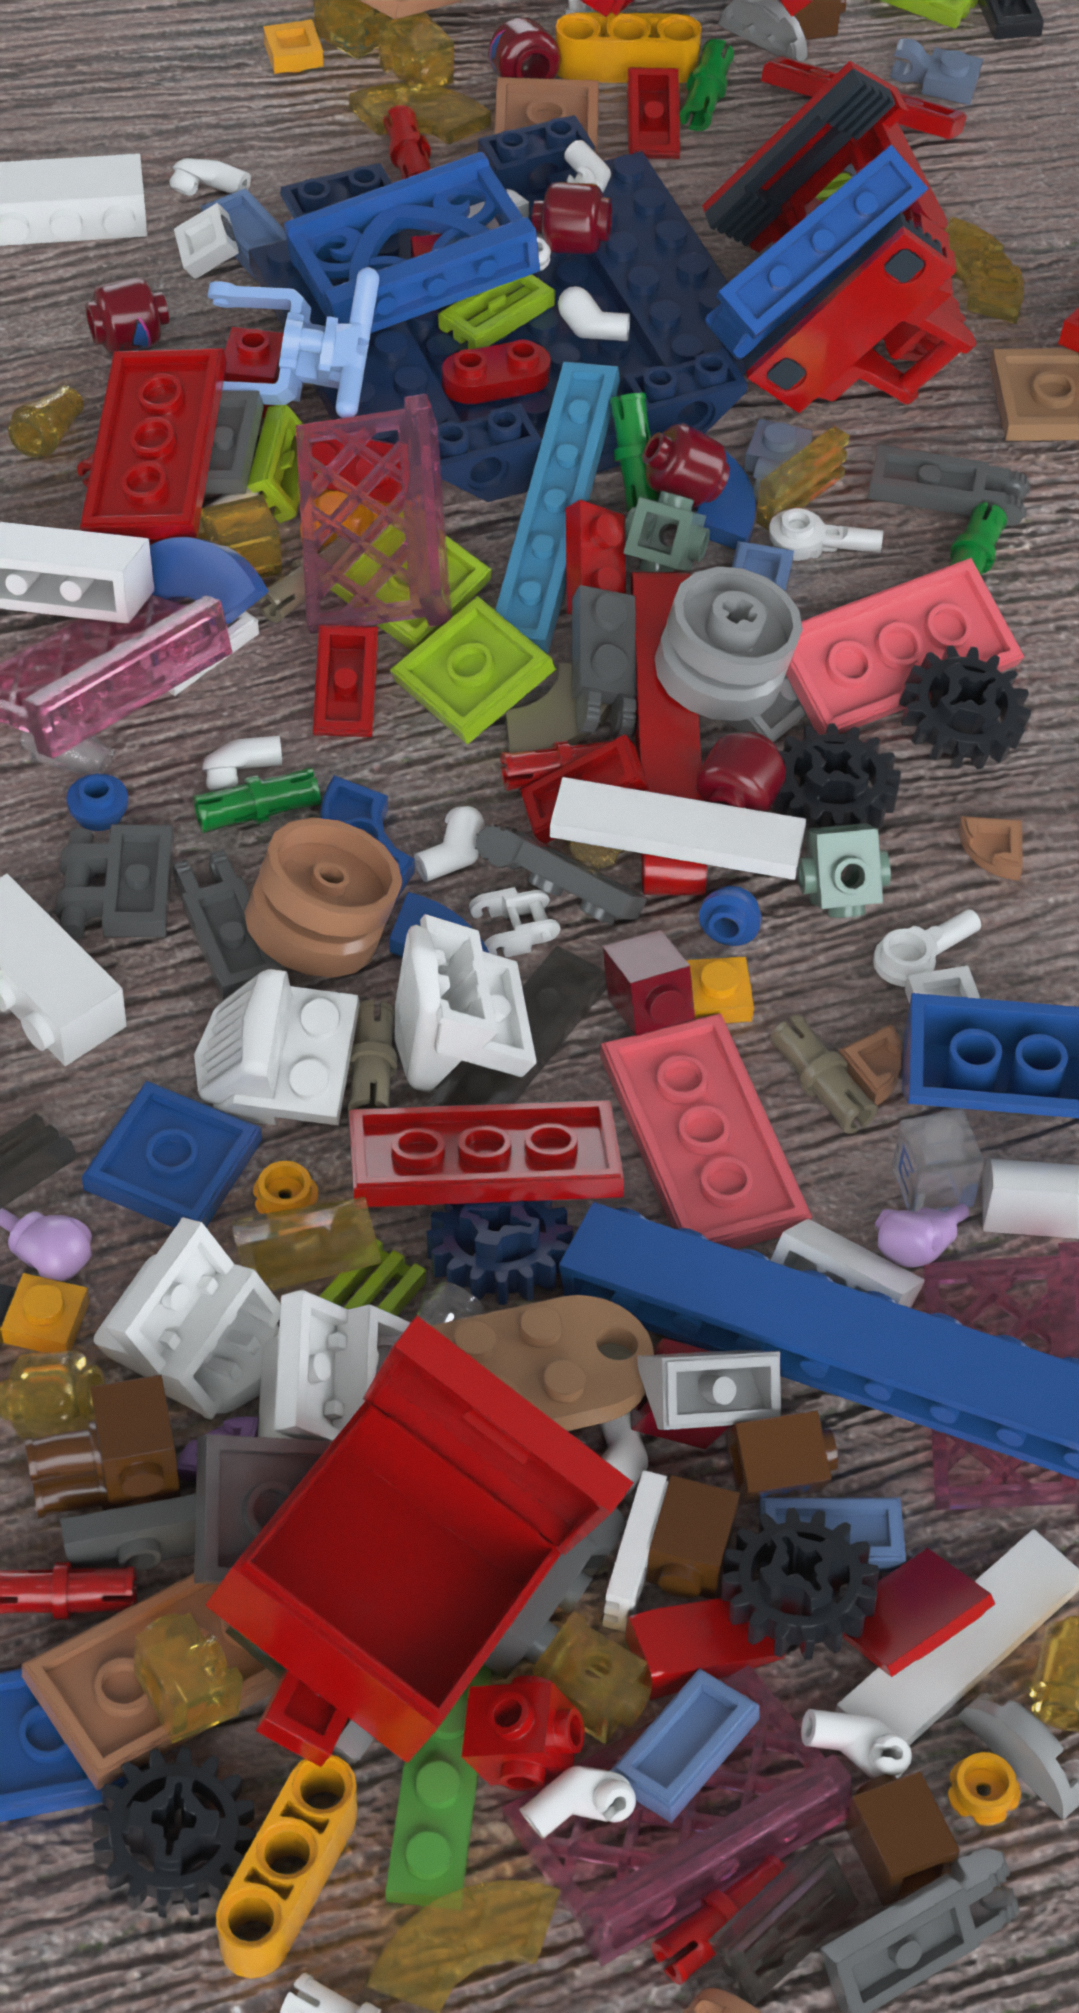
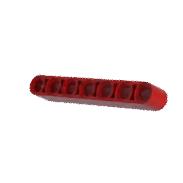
M632 572L630 595L635 596L636 626L635 737L636 751L649 787L647 792L704 801L696 788L697 775L702 767L699 714L689 711L669 696L657 678L654 659L679 586L691 574L690 572ZM640 853L643 895H705L707 864Z

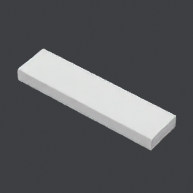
M562 777L550 823V837L795 880L805 833L806 819Z
M1032 1529L975 1580L977 1584L992 1594L995 1602L993 1607L931 1653L918 1661H914L893 1677H890L878 1667L837 1704L836 1712L875 1717L887 1725L894 1734L903 1737L910 1746L1079 1591V1569L1035 1529Z

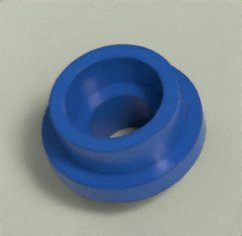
M90 774L78 779L69 788L67 793L68 810L82 827L92 831L108 830L111 828V824L117 825L126 812L128 792L125 785L114 776Z
M725 886L705 898L699 911V922L704 932L711 939L724 945L739 946L752 941L756 937L761 926L762 916L757 900L749 891L737 886Z

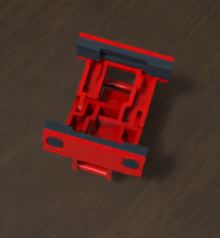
M849 61L702 204L711 229L715 230L717 228L719 233L723 234L725 232L727 237L731 238L733 236L735 241H741L746 247L750 245L752 250L760 253L771 242L775 244L823 202L817 199L816 196L848 165L852 163L857 174L890 145L896 149L928 187L923 196L903 213H899L860 249L861 255L822 292L806 304L786 325L781 323L744 357L747 379L799 414L817 397L834 402L859 378L893 396L900 402L910 405L919 397L918 389L960 352L967 354L976 346L975 337L963 324L966 318L960 313V304L951 296L953 294L952 275L957 270L955 254L949 246V234L944 231L948 226L947 218L898 124V121L908 112L907 107L897 87L852 61ZM883 338L891 358L914 361L916 363L903 374L873 350L872 347Z

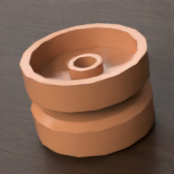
M314 817L290 821L274 832L268 846L258 878L244 911L247 930L259 948L282 966L306 975L330 978L356 973L371 962L385 924L402 885L399 865L385 845L362 829L338 820Z

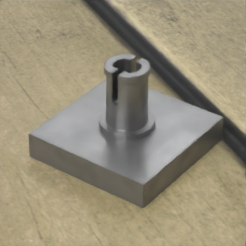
M206 1434L197 1438L194 1584L220 1585L232 1566L332 1441Z

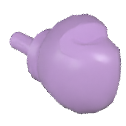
M962 1203L945 1212L927 1207L921 1208L916 1212L883 1209L875 1222V1226L879 1230L878 1248L888 1260L895 1264L911 1268L928 1265L936 1260L956 1239L957 1224L969 1217V1209Z
M0 1206V1226L10 1232L8 1239L10 1251L29 1267L36 1268L39 1277L66 1282L74 1277L92 1256L90 1247L91 1232L79 1220L66 1215L44 1216L35 1211L19 1219Z

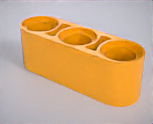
M598 12L568 13L559 18L555 26V41L561 54L560 69L557 75L565 80L627 83L628 67L679 68V83H686L691 71H694V68L699 63L702 27L700 22L694 17L677 13H620L617 16L611 13L608 17Z
M331 1755L322 1767L307 1759H303L292 1770L219 1902L216 1911V1924L220 1955L226 1967L237 1976L249 1979L265 1977L276 1971L281 1965L354 1831L358 1818L355 1774L349 1764L340 1757ZM321 1792L333 1793L341 1798L338 1804L328 1809L313 1808L305 1803L309 1797ZM292 1855L300 1857L307 1863L294 1874L284 1875L276 1873L270 1868L275 1860L283 1856ZM249 1921L263 1922L272 1928L265 1937L257 1941L248 1942L240 1940L233 1935L240 1925Z

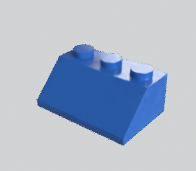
M911 993L903 1037L902 1093L907 1103L1079 1118V1007Z

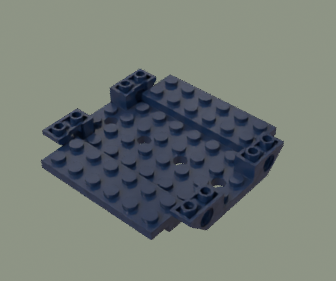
M575 115L555 118L547 122L478 138V152L485 154L489 160V166L506 192L507 189L515 191L529 202V216L527 217L531 223L534 201L544 200L548 186L555 182H567L569 175L575 179L578 174L565 160V152L569 145L575 141L583 140L594 152L595 145ZM641 151L621 155L604 161L611 171V177L603 192V198H611L612 227L609 241H601L599 249L592 254L551 252L548 266L544 270L532 275L555 290V305L490 345L505 344L516 340H529L545 348L551 358L550 379L545 388L532 394L477 404H463L450 399L442 389L443 363L450 355L468 349V340L460 344L453 339V330L445 333L439 329L438 313L454 303L370 334L359 407L354 417L344 419L337 414L335 409L337 388L315 384L313 386L339 432L416 448L412 471L415 479L435 474V476L486 502L499 500L528 492L563 362L618 366L620 384L617 396L621 398L620 395L631 393L646 394L647 417L651 437L658 432L663 433L669 427L681 423L687 424L705 434L747 392L748 383L743 377L746 374L744 358L742 360L735 359L705 323L706 316L721 304L716 295L719 290L728 284V281L644 153ZM376 163L280 187V193L294 219L392 184L381 163ZM407 229L393 234L382 246L377 256H395L409 260L411 259V237L431 235V232ZM287 240L276 241L272 244L249 249V266L259 285L269 288L295 289L311 307L310 322L326 326L327 319L298 269L290 261ZM332 257L321 260L327 263H345L337 261ZM349 277L329 280L333 287L348 282ZM577 286L589 292L602 312L630 314L628 341L578 337L559 313V296L567 288ZM273 309L282 328L285 329L287 314L290 310ZM613 414L610 418L597 472L620 466V461H614L613 450L618 448Z

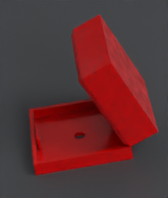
M418 1315L393 1345L362 1398L365 1400L364 1403L232 1566L205 1605L406 1763L414 1757L439 1728L561 1554L566 1555L612 1514L634 1484L628 1477Z

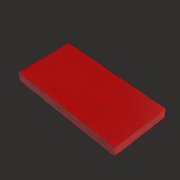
M223 348L113 352L81 517V531L149 539L197 538L227 365Z
M608 1100L349 1110L354 1208L624 1197V1175L611 1101Z

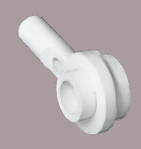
M793 508L781 511L772 518L769 525V537L773 547L794 550L793 561H801L808 558H818L822 551L835 552L837 549L881 553L883 530L825 525L821 518L813 512L801 508Z
M966 909L939 926H932L927 930L917 926H912L909 929L893 930L876 946L873 956L874 969L881 978L890 984L905 987L907 975L934 971L936 955L979 931L981 928L980 919L973 910Z

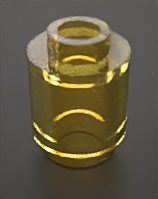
M1068 1616L1063 1621L1053 1622L1046 1627L1029 1689V1694L1034 1701L1032 1706L1033 1714L1041 1722L1065 1731H1079V1616Z

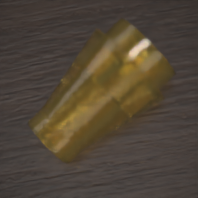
M61 386L53 393L15 409L8 425V435L14 447L22 454L33 458L52 454L75 418L84 409V403L80 394L69 386Z

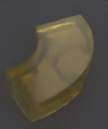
M393 83L372 86L349 94V108L379 136L387 134L383 124L384 115L390 117L388 110L398 105L409 106L413 109L420 132L436 136L447 144H452L491 127V112L486 107L464 94L439 86L417 83Z
M951 217L944 231L949 234V246L955 254L957 271L954 274L964 283L968 293L966 310L1017 324L1024 296V281L1019 266L1013 265L1003 252L1004 245L988 232L967 221Z
M500 1880L468 1886L444 1895L416 1912L391 1936L373 1963L363 1988L431 2013H440L454 1986L478 1967L500 1961L527 1965L537 1963L561 1889L535 1882Z

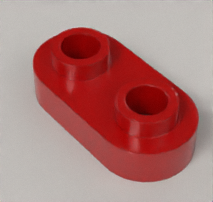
M516 340L505 344L461 350L450 355L443 363L442 389L450 399L463 404H477L536 393L545 388L549 382L551 358L545 348L529 340Z

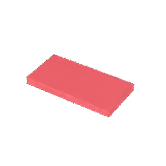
M969 558L801 621L803 630L786 676L816 732L819 735L826 734L828 724L835 723L838 728V734H842L853 727L858 728L906 709V707L899 704V698L905 687V682L913 666L921 667L926 654L929 652L934 653L941 659L947 646L953 645L959 657H966L971 646L977 647L979 660L987 662L993 655L1000 657L997 667L1000 672L1017 666L1024 658V655L973 560ZM929 691V700H930L931 697H932V694H931V692Z
M721 1013L679 1023L640 1036L632 1035L601 1043V1061L671 1228L676 1230L679 1228L692 1229L705 1236L709 1241L738 1249L779 1238L785 1230L806 1219H812V1215Z

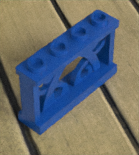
M890 145L719 290L716 297L720 300L721 304L706 316V325L735 359L742 360L777 326L788 321L861 255L860 249L899 213H903L923 196L928 187L896 149Z
M483 152L472 154L294 218L284 224L290 261L298 269L326 319L327 316L338 318V324H349L359 271L366 267L377 271L379 286L371 333L540 271L536 229L528 217L523 218L489 166V160ZM485 202L483 208L477 214L468 218L470 206ZM495 217L500 227L491 230L485 227ZM416 229L442 234L434 243L431 252L406 260L395 256H377L389 237L398 232ZM332 257L337 261L345 263H327L321 260ZM349 277L348 282L333 287L329 280Z

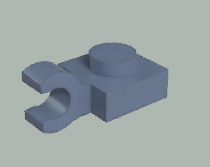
M908 38L899 39L894 56L905 58L910 63L895 60L890 75L891 78L899 82L923 84L921 94L962 104H971L980 76L983 58L970 56L958 50H945L937 47L934 48L933 54L930 56L917 41Z
M758 420L746 452L744 471L753 472V478H756L753 488L755 501L773 504L781 479L794 482L799 481L811 448L813 430L791 426L782 422Z

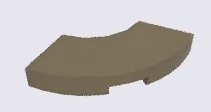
M572 663L559 664L557 681L545 696L528 706L509 709L506 712L505 726L509 753L552 748L555 741L567 740L570 746L578 745V742L588 735L579 733L577 730L576 698H572ZM601 703V718L597 727H602L611 713V705Z

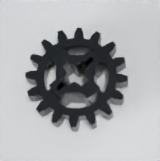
M952 645L947 646L941 659L934 653L929 652L926 654L921 667L913 666L899 698V704L906 707L900 721L904 726L917 727L911 739L914 745L922 744L926 741L932 745L929 758L936 760L944 752L951 755L953 768L958 769L964 758H970L976 769H983L989 756L1000 763L1005 759L1010 748L1016 749L1031 716V710L1023 707L1029 692L1028 689L1012 687L1018 675L1015 670L1001 673L997 669L1000 657L993 655L987 662L979 660L977 647L972 646L966 657H959L958 652ZM929 691H930L931 694H932V697H931L930 701H929Z
M829 723L826 734L819 735L815 729L807 726L804 728L803 741L788 735L784 741L783 751H778L786 766L785 781L772 804V808L774 811L788 810L787 816L806 819L808 829L868 823L880 829L884 824L885 813H893L896 806L901 772L893 769L895 755L893 752L879 754L881 740L878 737L871 738L866 742L859 740L860 728L857 727L849 730L847 735L838 734V728L835 723ZM796 775L800 777L799 785L795 779ZM869 780H870V782H871L873 788H870V787L868 786V781H869Z
M788 1508L785 1523L776 1524L766 1513L760 1515L758 1535L750 1530L741 1528L737 1532L736 1549H726L724 1555L721 1598L724 1601L730 1602L729 1621L732 1625L743 1624L749 1621L747 1641L752 1645L762 1641L766 1636L774 1639V1656L782 1657L787 1651L789 1644L799 1645L804 1660H812L814 1646L821 1642L832 1653L840 1652L843 1632L859 1639L863 1634L865 1616H874L879 1568L877 1565L868 1564L870 1545L867 1541L856 1542L850 1545L851 1525L847 1522L838 1525L833 1530L825 1527L824 1511L818 1510L810 1522H801L795 1508ZM765 1561L767 1566L759 1569V1579L753 1582L752 1577L755 1571ZM846 1584L847 1592L840 1602L835 1605L832 1599L839 1597L840 1586Z
M182 1747L177 1756L176 1763L165 1764L160 1751L154 1749L150 1751V1769L141 1772L130 1762L122 1765L125 1784L123 1789L110 1784L103 1786L101 1790L102 1803L110 1811L92 1813V1832L103 1837L92 1844L95 1863H111L105 1871V1883L109 1890L119 1888L125 1883L130 1885L128 1891L129 1907L137 1909L149 1896L156 1899L158 1917L166 1918L171 1910L172 1901L183 1900L185 1908L193 1916L199 1913V1895L208 1892L219 1902L227 1889L224 1876L234 1877L244 1859L239 1852H247L256 1837V1830L245 1826L255 1820V1806L253 1800L236 1801L242 1792V1778L238 1773L222 1781L218 1779V1757L212 1755L199 1768L192 1765L190 1748ZM161 1791L153 1798H151L149 1801L141 1802L147 1796L155 1792ZM194 1793H199L207 1798L217 1810L205 1809ZM181 1809V1823L184 1825V1828L180 1831L178 1840H174L172 1854L167 1855V1839H164V1835L168 1833L170 1823H174L176 1810ZM125 1845L130 1846V1853L144 1854L154 1867V1871L151 1872L138 1864L132 1858ZM209 1861L202 1868L192 1873L185 1874L199 1862Z

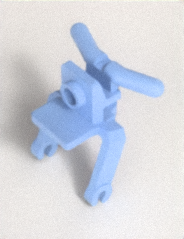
M369 267L359 271L349 324H338V318L327 316L326 326L310 322L311 307L295 289L236 286L221 281L209 283L207 297L213 299V305L223 308L240 307L290 310L285 323L278 381L275 384L224 381L222 391H259L263 404L286 405L291 401L300 402L303 382L337 388L338 393L335 405L337 414L344 419L354 417L359 407L379 286L377 271Z

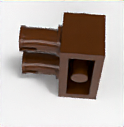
M162 1374L92 1386L90 1389L95 1420L88 1421L89 1428L32 1438V1436L24 1438L38 1519L44 1518L46 1515L101 1505L103 1511L181 1497L175 1447Z

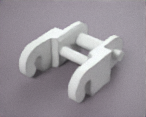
M513 887L478 895L469 904L473 918L481 917L483 915L482 908L487 906L491 918L503 916L505 919L510 918L513 931L495 934L484 942L489 953L497 955L496 949L498 947H502L506 958L531 953L532 945L551 941L558 936L561 930L556 920L548 919L544 908L549 904L550 899L548 893L544 890L517 893L516 888ZM532 913L535 922L521 924L519 916Z

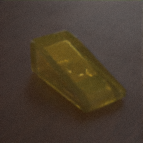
M365 1197L258 1214L232 1221L233 1235L241 1265L254 1269L270 1291L382 1263Z

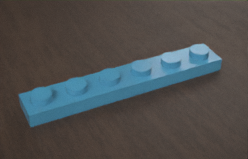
M563 362L495 609L497 613L546 654H549L566 589L565 508L578 500L589 502L612 415L610 398L617 396L620 384L618 366Z

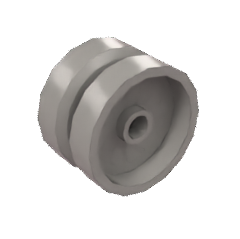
M714 567L695 572L680 584L667 619V625L654 657L657 678L670 697L689 711L710 719L741 721L759 716L775 703L803 628L799 609L785 590L767 577L746 569Z

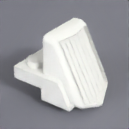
M425 914L420 919L421 926H411L407 932L395 1000V1043L408 1083L415 1090L429 1093L461 1061L523 1077L537 1062L517 961L482 951L478 930Z
M267 969L260 972L220 1002L212 1013L194 1054L199 1097L204 1102L213 1103V1108L248 1122L277 1125L279 1117L339 1125L360 1007L358 995L292 987L289 983L287 971Z
M182 1217L158 1253L144 1263L96 1331L94 1342L107 1357L144 1377L162 1374L165 1395L202 1414L205 1418L212 1420L216 1413H229L260 1396L262 1351L269 1339L278 1336L280 1327L277 1322L280 1319L281 1304L254 1269L239 1266L232 1262L202 1222Z
M305 1290L281 1295L278 1336L269 1339L262 1351L257 1437L333 1441L365 1400L362 1398L393 1345L411 1322L370 1304L348 1310Z

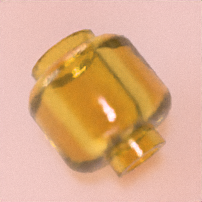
M77 1350L24 1354L12 1365L8 1379H4L0 1383V1415L3 1420L11 1421L16 1434L24 1441V1438L31 1436L36 1438L89 1428L88 1421L95 1420L90 1387L106 1384L102 1370L97 1365L92 1366L89 1359Z

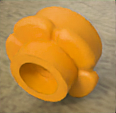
M293 1161L274 1162L264 1168L254 1184L253 1195L257 1198L255 1208L262 1217L270 1221L298 1222L309 1215L310 1205L317 1202L318 1187L302 1165ZM291 1194V1197L288 1199H282L279 1197V1195Z
M989 1752L975 1753L956 1763L950 1771L949 1781L952 1783V1787L948 1789L947 1796L951 1807L958 1815L973 1817L978 1825L992 1826L1003 1822L1006 1819L1008 1810L1012 1811L1017 1808L1021 1797L1020 1785L1016 1780L1014 1770L1002 1757ZM984 1785L988 1787L990 1794L981 1796L977 1793L976 1788Z

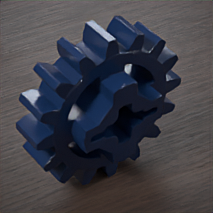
M552 1200L445 1204V1212H433L431 1214V1230L427 1231L428 1259H432V1274L435 1278L447 1276V1290L451 1293L460 1291L464 1287L470 1288L472 1302L478 1303L486 1293L495 1294L499 1305H506L509 1293L518 1292L526 1301L533 1300V1286L538 1284L550 1290L556 1287V1273H560L559 1263L573 1239V1226L567 1225V1210L565 1207L552 1209Z

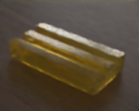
M834 426L762 479L759 488L756 523L769 531L770 522L776 514L787 509L804 508L844 477L845 468L841 464L846 461L847 451L842 448L849 444L850 435Z

